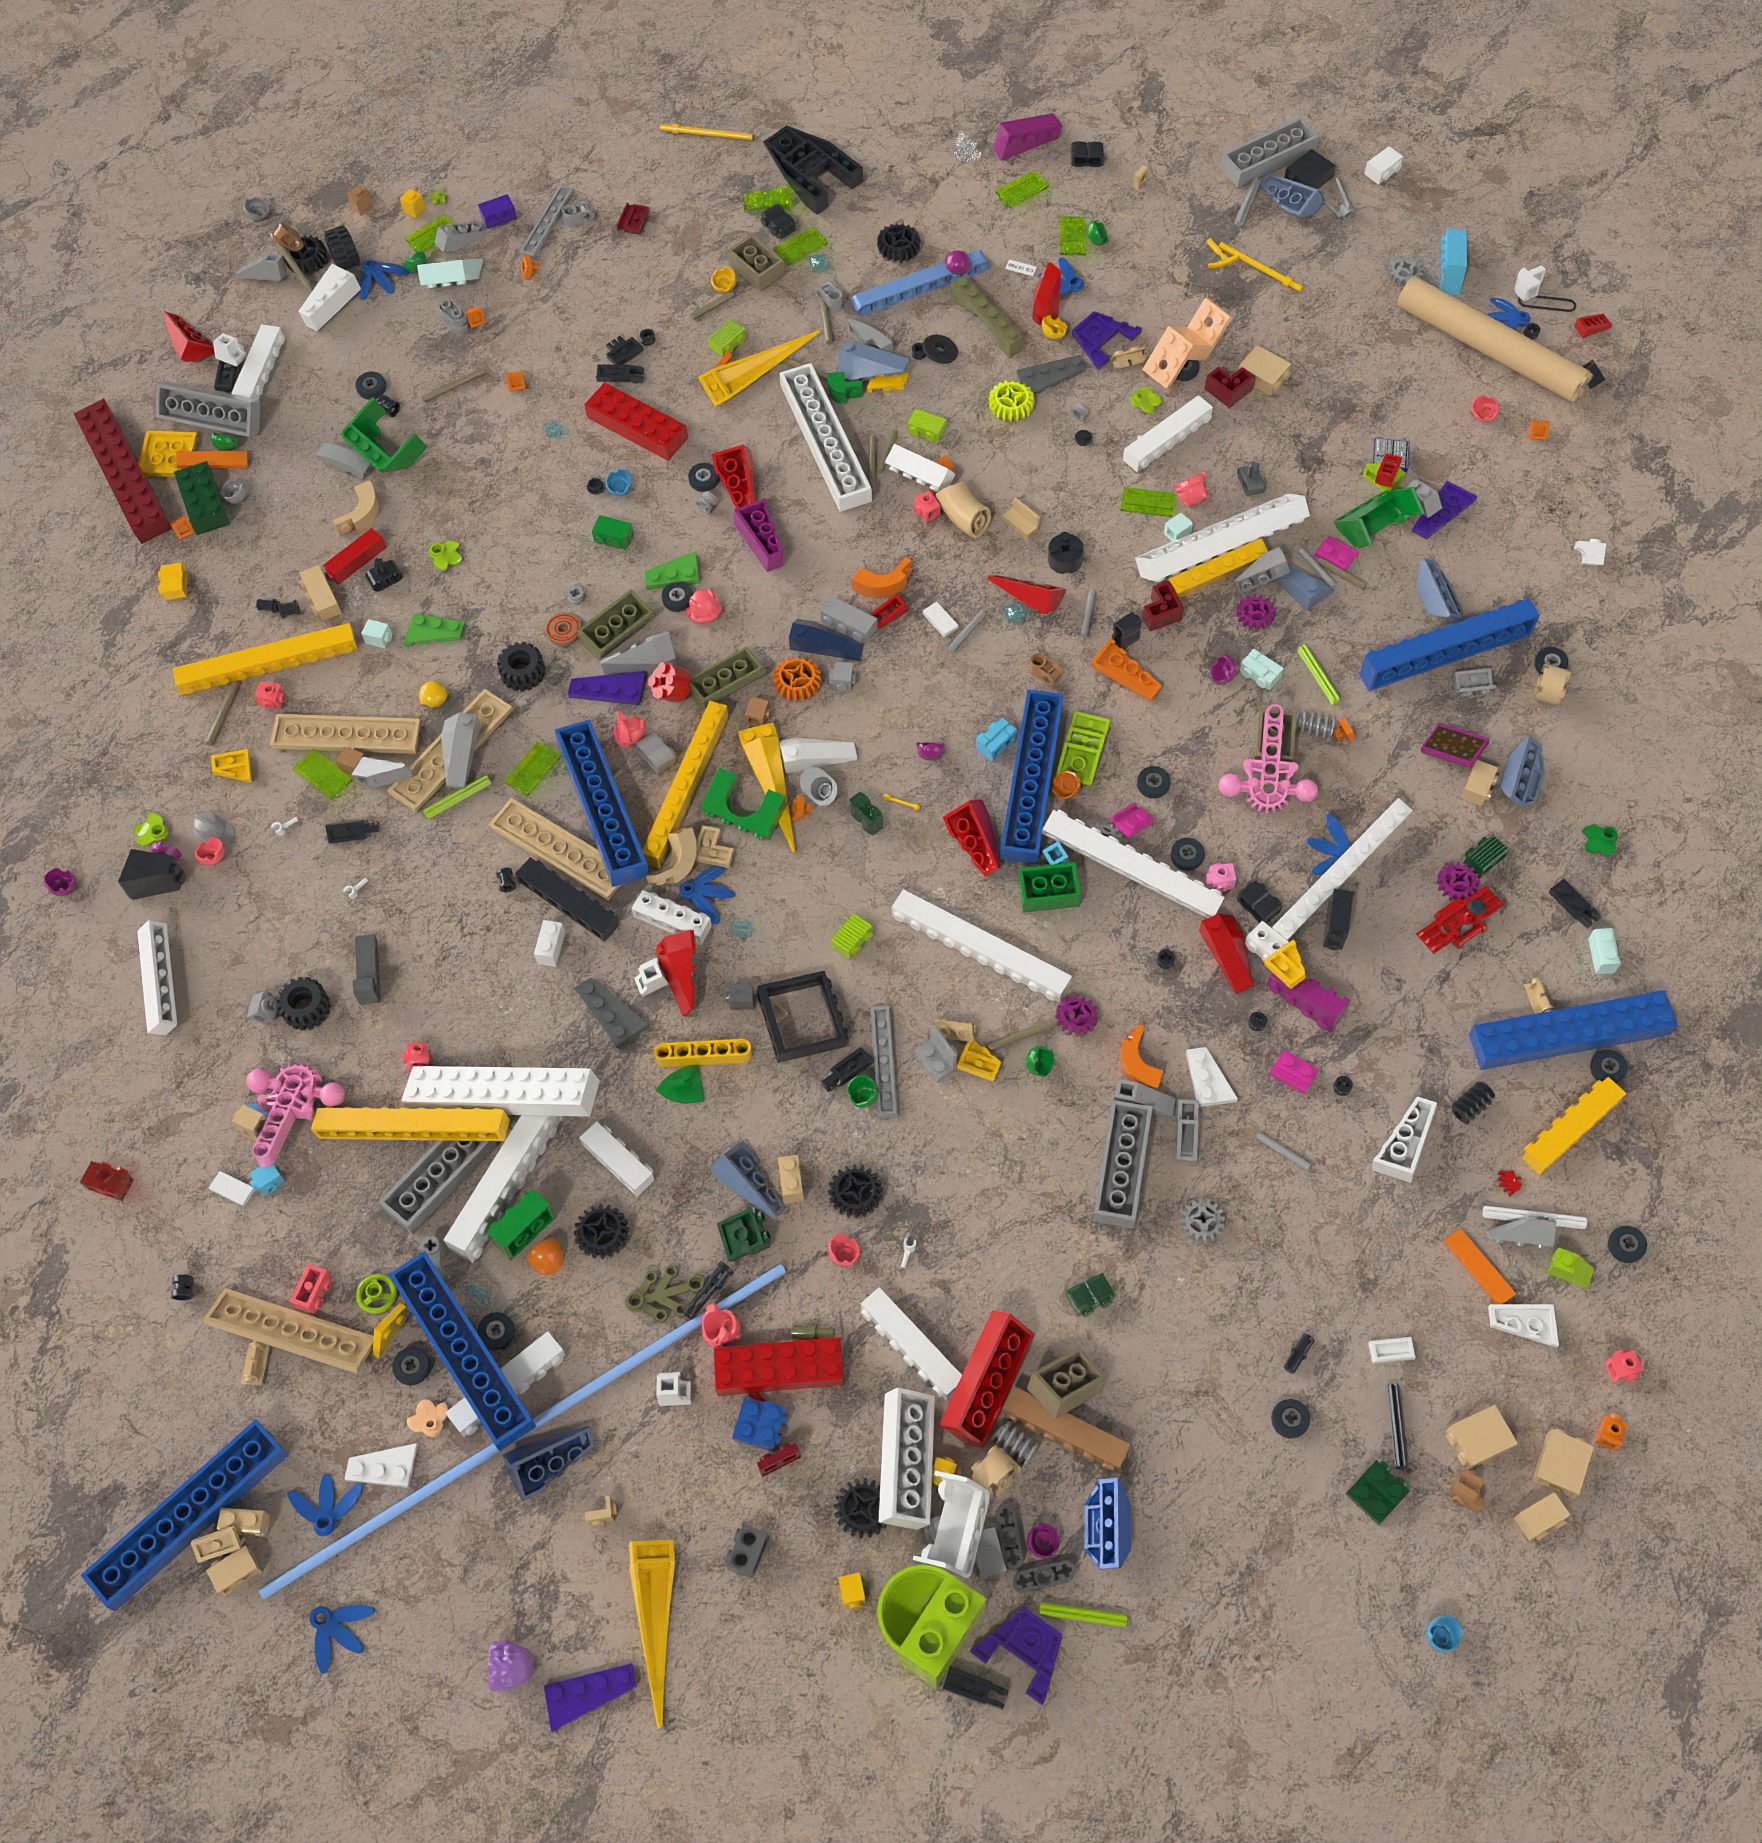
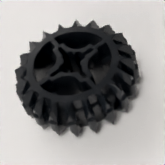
M898 223L896 225L890 224L889 227L885 226L884 230H880V234L877 237L879 254H882L883 258H887L888 261L892 259L894 263L895 261H900L901 263L902 260L907 262L908 258L913 259V256L917 255L920 249V236L915 227L911 228L910 224L907 226L904 223L898 225Z
M312 235L301 237L303 247L298 251H292L285 247L304 275L309 272L312 274L313 271L318 272V268H323V264H326V259H328L324 243L318 237L314 238ZM284 258V262L286 263L288 269L292 270V272L295 273L286 261V259Z
M856 1164L853 1165V1169H849L846 1165L845 1172L839 1169V1176L833 1175L832 1180L834 1182L829 1183L831 1189L828 1190V1195L831 1196L829 1198L830 1203H834L833 1208L835 1210L840 1208L839 1214L842 1215L847 1212V1218L854 1214L855 1219H858L859 1214L862 1213V1216L866 1217V1211L873 1213V1207H879L878 1201H882V1195L880 1194L883 1193V1188L880 1187L882 1182L877 1180V1173L872 1174L871 1168L865 1171L864 1165H861L860 1169H857ZM856 1179H862L865 1182H858ZM848 1181L849 1186L839 1193L841 1186ZM853 1186H854V1188L856 1189V1191L859 1192V1193H858L859 1198H858L857 1194H855V1192L852 1191V1190H853ZM872 1190L869 1199L863 1202L862 1197ZM851 1200L854 1201L856 1204H849L845 1201Z
M602 1204L599 1205V1209L591 1206V1212L584 1210L585 1217H578L581 1223H575V1228L577 1229L574 1231V1236L577 1237L575 1242L580 1244V1251L585 1250L584 1253L587 1256L592 1253V1258L596 1259L599 1254L600 1258L604 1259L605 1254H608L612 1258V1251L619 1254L618 1247H625L623 1241L629 1239L626 1234L630 1232L629 1227H627L628 1221L624 1219L625 1216L622 1212L619 1213L618 1208L615 1207L611 1210V1205L609 1204L605 1209ZM609 1219L618 1225L617 1231L609 1227ZM586 1232L594 1236V1244L587 1241ZM611 1240L609 1243L604 1244L605 1241Z
M867 1478L863 1479V1484H859V1480L855 1479V1486H852L850 1482L847 1483L848 1491L845 1488L840 1489L844 1496H836V1500L841 1503L834 1504V1509L840 1510L834 1513L835 1518H841L838 1521L839 1526L846 1524L843 1528L845 1533L850 1528L852 1529V1537L856 1535V1532H859V1538L863 1539V1532H867L868 1538H872V1530L878 1535L880 1534L878 1526L883 1529L887 1527L885 1523L879 1522V1516L874 1520L871 1514L872 1509L880 1502L881 1484L875 1488V1480H872L871 1484L868 1485ZM868 1492L875 1495V1497L866 1499L858 1493ZM853 1497L856 1505L846 1515V1504ZM859 1502L863 1504L864 1507L867 1505L869 1506L867 1507L868 1515L863 1510H860ZM863 1518L869 1524L859 1525L851 1520Z

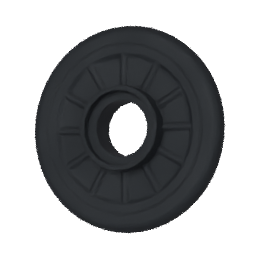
M934 334L926 337L923 341V351L932 361L948 364L956 359L958 350L954 342L949 338ZM936 347H941L944 351H939Z

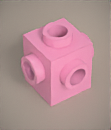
M1217 863L1210 866L1209 872L1206 874L1207 885H1210L1211 889H1216L1219 892L1234 889L1236 876L1233 863Z

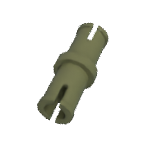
M793 1325L792 1338L810 1340L835 1338V1329L818 1328L817 1325H812L811 1327Z

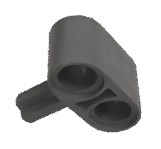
M1252 461L1250 465L1237 469L1238 479L1246 496L1264 493L1265 485L1259 472V463Z

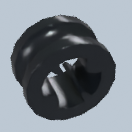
M1529 323L1526 325L1523 334L1530 339H1536L1540 333V327L1535 323Z
M644 329L640 332V341L643 345L650 346L654 344L655 334L653 330Z
M916 343L912 346L913 358L922 360L926 357L923 351V343Z
M1165 949L1159 952L1157 964L1162 969H1170L1174 965L1175 955L1172 951ZM1164 956H1167V959H1169L1168 962H1165V960L1163 959Z
M1254 1012L1249 1018L1248 1025L1253 1031H1262L1266 1026L1267 1017L1261 1012ZM1255 1018L1262 1020L1260 1025L1254 1023Z
M1346 1076L1338 1077L1333 1085L1334 1092L1340 1096L1348 1095L1353 1087L1351 1079ZM1341 1082L1345 1083V1086L1348 1087H1345V1089H1341Z

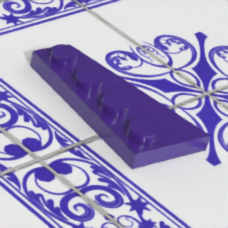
M1446 481L1438 492L1442 509L1429 518L1422 514L1411 532L1425 539L1430 538L1473 504L1478 496Z
M646 671L574 678L570 682L568 697L640 705Z
M633 1664L544 1685L551 1732L559 1730L564 1725L574 1722L579 1717L598 1709L603 1704L613 1701L637 1688Z

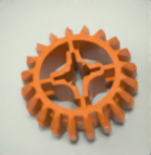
M791 656L789 661L784 659V663L779 662L778 668H775V673L773 674V685L776 688L777 694L780 693V696L782 698L786 697L788 701L794 699L795 703L797 699H801L803 702L805 697L810 700L811 695H816V690L820 689V684L822 683L819 667L817 664L814 665L813 660L808 661L807 657L801 659L798 656L797 659H794Z

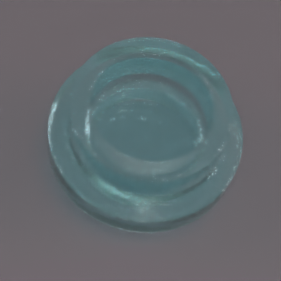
M556 421L549 422L545 428L546 434L552 438L560 436L563 431L562 426Z

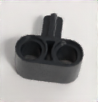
M375 558L373 562L374 568L365 574L366 580L375 592H380L392 586L403 577L402 572L393 560L384 562L382 558Z

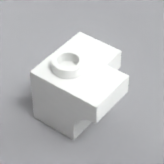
M223 333L213 341L216 359L234 366H238L246 359L244 346L238 344L237 338Z
M1590 539V542H1575L1574 549L1581 553L1582 565L1601 566L1604 564L1606 543H1601L1599 539Z
M657 957L640 965V968H638L640 974L634 978L642 996L648 995L669 984Z
M680 1372L659 1373L657 1375L656 1393L659 1406L691 1405V1381L681 1380Z

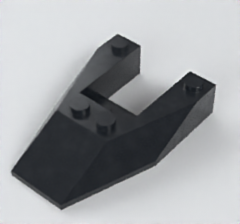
M786 125L763 141L764 146L784 179L805 206L816 215L828 207V192L810 179L812 175L825 168L850 189L863 182V167L827 140Z

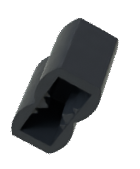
M1077 141L1071 143L1072 166H1103V143L1096 141L1089 143Z
M775 204L761 212L762 225L770 229L771 234L778 239H782L796 231L794 219L779 204Z
M1131 612L1113 624L1114 633L1112 634V639L1119 648L1124 650L1139 640L1142 620L1138 615Z
M1254 881L1239 893L1237 898L1240 905L1251 913L1259 923L1263 921L1267 924L1282 909L1280 900L1270 895L1267 887L1257 881Z

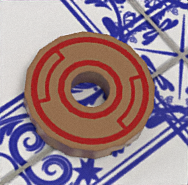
M560 613L548 620L546 635L553 644L568 646L571 642H576L579 639L577 630L581 628V624L574 615ZM563 627L568 628L566 632L559 631Z

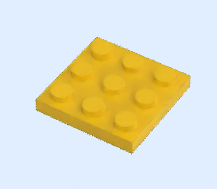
M146 431L139 464L144 474L154 477H175L174 471L180 470L176 466V451H195L198 441L197 433Z

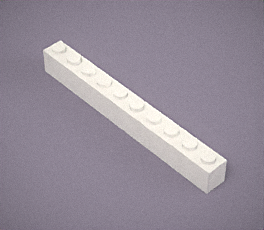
M1398 798L1279 919L1272 929L1288 941L1330 898L1333 890L1338 889L1400 826L1413 810Z
M1061 810L1052 811L1042 830V834L1055 841H1059V843L1205 918L1216 915L1224 899L1221 896L1222 893L1218 890L1207 889L1202 882L1188 879L1187 875L1183 872L1170 870V866L1167 864L1157 863L1153 861L1151 856L1135 852L1136 849L1130 845L1123 846L1119 844V840L1112 836L1106 837L1102 835L1100 830L1084 826L1085 823L1079 819L1072 820L1068 817V814Z
M904 889L892 906V916L897 921L909 924L914 930H921L930 938L942 941L947 947L959 950L964 956H971L977 959L980 964L994 968L999 974H1006L1013 981L1027 985L1030 990L1044 994L1049 1000L1060 1002L1071 985V975Z

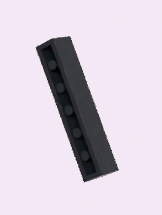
M530 857L515 874L519 883L605 942L619 927L618 916L612 910L607 911L599 901L591 900L583 890L574 888V885L569 880L564 881L556 871H550L545 868L546 866L540 860L535 861Z

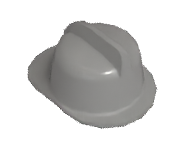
M810 767L802 773L800 778L801 789L816 804L826 806L837 799V784L824 770L819 767Z
M211 812L195 815L193 833L197 838L205 843L209 842L210 837L219 838L224 846L232 841L234 830L227 821Z

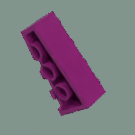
M1054 113L1000 122L993 150L1000 160L1003 161L1058 139L1062 124Z
M765 498L735 509L734 525L765 570L769 572L782 567L784 552L778 535H776L775 526L772 523Z
M1273 973L1267 984L1273 993L1282 996L1289 1005L1297 1007L1305 1017H1310L1320 1028L1326 1029L1329 1032L1344 1017L1351 1001L1347 997L1339 998L1336 996L1337 992L1331 988L1328 991L1322 988L1320 982L1316 979L1305 978L1290 989Z

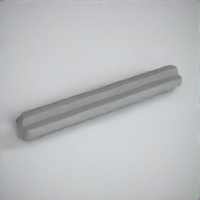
M1258 177L1252 180L1235 219L1234 225L1238 228L1244 225L1261 185V180Z

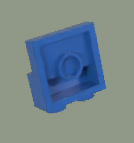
M744 1397L732 1440L773 1452L774 1446L779 1447L782 1434L778 1433L780 1426H785L788 1417V1413H784L786 1407Z

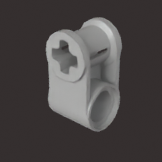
M585 200L565 205L562 208L564 224L568 227L591 222L595 217L594 212L590 210L589 202Z
M828 280L825 285L815 288L818 299L825 302L831 311H840L843 308L842 292L832 281Z
M433 1236L426 1237L421 1242V1253L424 1251L427 1253L440 1275L443 1276V1248L437 1238Z

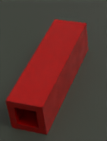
M370 528L323 565L326 571L324 573L329 581H334L338 585L387 548L383 537L373 528Z

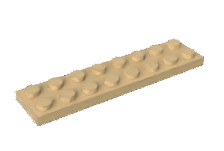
M486 689L462 712L478 715L481 730L476 749L513 711L512 706ZM441 735L409 767L414 777L395 782L387 790L389 795L416 813L446 782Z
M276 714L270 746L272 749L342 751L343 747H347L350 749L355 748L360 752L416 754L421 720L414 718Z
M513 798L509 799L488 824L491 830L608 901L621 886H611L600 854L596 848Z
M227 1288L223 1290L203 1318L206 1325L356 1374L373 1349L374 1336Z

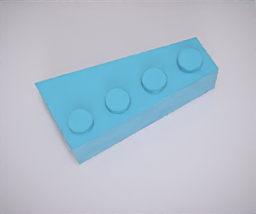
M1447 228L1445 235L1442 234L1441 238L1442 265L1440 290L1451 295H1460L1467 269V230Z

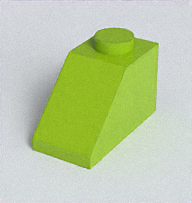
M1367 463L1365 465L1363 477L1382 491L1397 489L1403 484L1406 473L1401 468L1397 472L1392 487H1386L1375 483L1381 463Z
M1558 1247L1551 1257L1547 1274L1588 1289L1594 1268L1580 1255Z

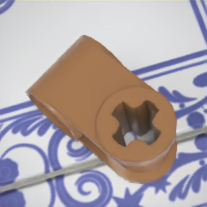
M280 222L277 230L270 234L276 243L292 251H298L303 247L298 231L283 222Z
M1035 653L1031 656L1029 672L1047 686H1053L1055 680L1064 674V670L1059 664L1051 661L1043 654Z

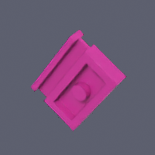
M1328 535L1327 539L1315 551L1314 557L1318 559L1323 558L1346 571L1354 559L1358 557L1359 552Z
M1136 802L1116 813L1110 819V822H1114L1116 827L1128 838L1149 827L1155 820L1143 808H1138Z
M1283 1050L1269 1075L1305 1095L1319 1069Z

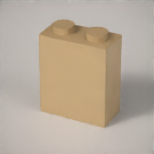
M1259 345L1251 351L1238 367V370L1243 367L1255 376L1253 387L1269 396L1274 391H1278L1284 380L1287 381L1291 375V363Z
M1496 1405L1451 1425L1446 1430V1437L1449 1443L1455 1446L1459 1461L1468 1470L1513 1449L1518 1444Z
M1551 1429L1546 1434L1531 1481L1569 1498H1576L1580 1494L1594 1446L1588 1444L1589 1442L1585 1439L1568 1436L1567 1432L1561 1429Z

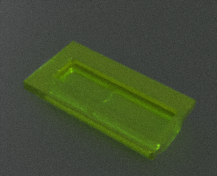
M1033 170L995 190V193L1006 207L1012 208L1049 188V185Z
M444 214L405 237V240L415 252H425L436 246L434 242L438 226L454 224Z
M1060 216V255H1086V217Z
M812 226L774 247L773 250L789 266L827 245L828 241Z
M1124 487L1123 497L1121 498V511L1173 517L1176 493Z
M537 741L504 780V783L528 797L560 759L561 755Z
M315 749L293 767L296 773L331 800L353 781L351 777Z

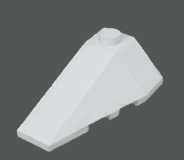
M797 737L779 741L785 773L802 771L810 767H822L858 760L854 742Z

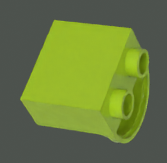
M914 1565L896 1573L884 1586L877 1608L879 1627L887 1643L898 1653L899 1664L934 1689H937L949 1667H951L985 1613L986 1598L941 1568L931 1565Z

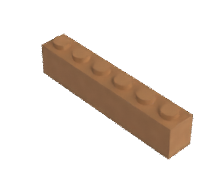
M1013 1386L1002 1409V1414L1005 1415L1004 1417L1008 1421L1013 1423L1017 1421L1023 1424L1026 1430L1033 1433L1037 1431L1043 1434V1438L1053 1443L1057 1441L1063 1444L1062 1447L1067 1451H1076L1082 1454L1085 1460L1089 1462L1096 1461L1102 1464L1101 1467L1109 1472H1119L1130 1448V1444L1067 1412L1054 1419L1033 1395Z

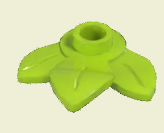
M1142 387L1138 392L1132 393L1130 397V402L1134 407L1141 408L1142 411L1148 414H1155L1154 407L1163 403L1162 398L1158 394L1153 393V389L1150 387Z
M447 541L443 544L434 543L431 545L429 554L434 559L433 563L438 569L447 570L448 565H457L462 561L461 555L456 551L459 543Z
M151 812L147 816V823L133 826L135 833L139 836L136 844L141 846L150 845L155 841H163L169 833L167 827L163 825L162 817Z

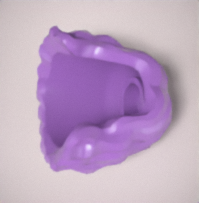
M507 1640L492 1641L488 1665L489 1689L493 1692L505 1691L527 1682L534 1671L533 1654L527 1648L519 1646L515 1642Z

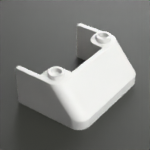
M935 1471L934 1475L943 1480L939 1484L938 1493L945 1503L934 1544H929L925 1547L921 1557L913 1556V1560L922 1565L941 1568L952 1575L968 1578L973 1570L990 1494L986 1488L967 1477Z

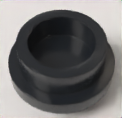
M1079 430L1075 434V441L1080 446H1087L1092 440V434L1087 430Z
M592 478L588 481L587 490L594 495L600 494L604 490V484L600 479Z

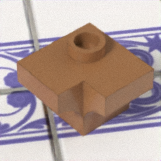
M1464 1469L1456 1479L1448 1496L1458 1506H1465L1477 1514L1486 1503L1480 1495V1488L1484 1481Z

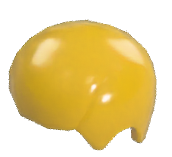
M728 266L721 270L717 269L711 277V284L716 291L727 293L736 285V274Z
M1051 315L1043 318L1042 332L1049 339H1060L1066 335L1067 325L1059 317L1053 320Z
M426 682L419 692L420 702L429 708L440 707L447 699V690L439 682Z

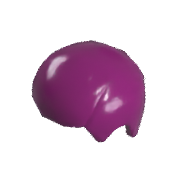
M961 250L950 252L944 262L946 269L953 275L956 272L964 275L971 267L967 253Z
M1228 655L1217 657L1218 662L1211 666L1213 681L1216 683L1231 682L1237 673L1235 660Z
M943 742L916 743L918 755L924 760H936L945 752Z
M155 841L151 845L150 852L174 856L177 861L182 856L181 852L173 845L163 847L162 841L159 843Z
M54 868L44 876V884L51 894L65 896L70 894L76 887V878L69 870L61 871L59 868Z
M1040 1523L1029 1531L1027 1545L1029 1551L1036 1557L1050 1558L1059 1549L1060 1538L1057 1530L1051 1525Z

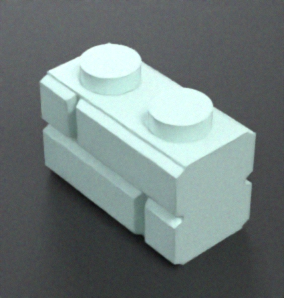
M1255 649L1242 661L1240 667L1244 677L1253 679L1259 687L1271 690L1275 683L1280 680L1284 670L1283 667Z
M1612 928L1595 929L1588 938L1595 973H1615L1621 962L1618 956L1614 931Z

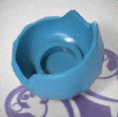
M618 468L615 472H610L605 481L606 489L615 496L627 494L632 487L631 475L622 468Z
M1440 1616L1429 1623L1427 1639L1432 1648L1439 1652H1451L1460 1645L1463 1629L1458 1620L1452 1616Z

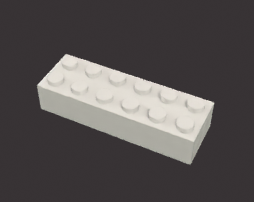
M899 1387L885 1394L879 1506L880 1523L914 1530L930 1525L935 1396Z

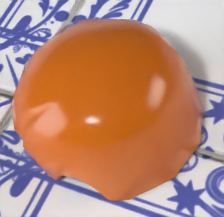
M1066 770L1060 772L1053 779L1052 792L1058 798L1070 799L1078 794L1080 778L1074 772Z

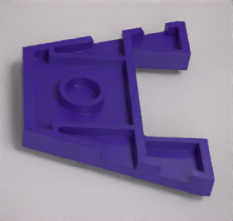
M1094 311L1072 330V336L1099 370L1109 362V356L1099 350L1118 332L1133 341L1141 334L1142 328L1136 326V328L1129 326V323L1124 321L1121 323L1114 321L1113 317Z
M1023 1608L1000 1628L971 1648L970 1653L984 1664H987L1000 1645L1035 1670L1038 1674L1025 1694L1042 1706L1045 1702L1062 1634L1027 1608Z

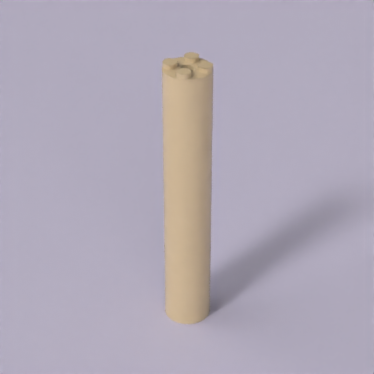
M1413 276L1406 283L1398 298L1397 306L1570 402H1575L1577 398H1581L1585 391L1583 387L1593 377V374L1582 366L1416 276Z

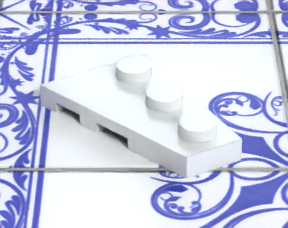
M1203 1047L1186 1050L1195 1098L1199 1100V1107L1237 1102L1238 1098L1208 1049Z
M1490 1304L1488 1306L1491 1328L1555 1348L1559 1346L1553 1304Z
M411 1444L351 1457L348 1460L344 1480L409 1488L418 1445Z

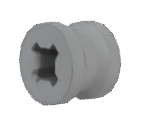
M705 491L702 494V498L696 501L697 507L707 514L718 503L717 498L708 491Z

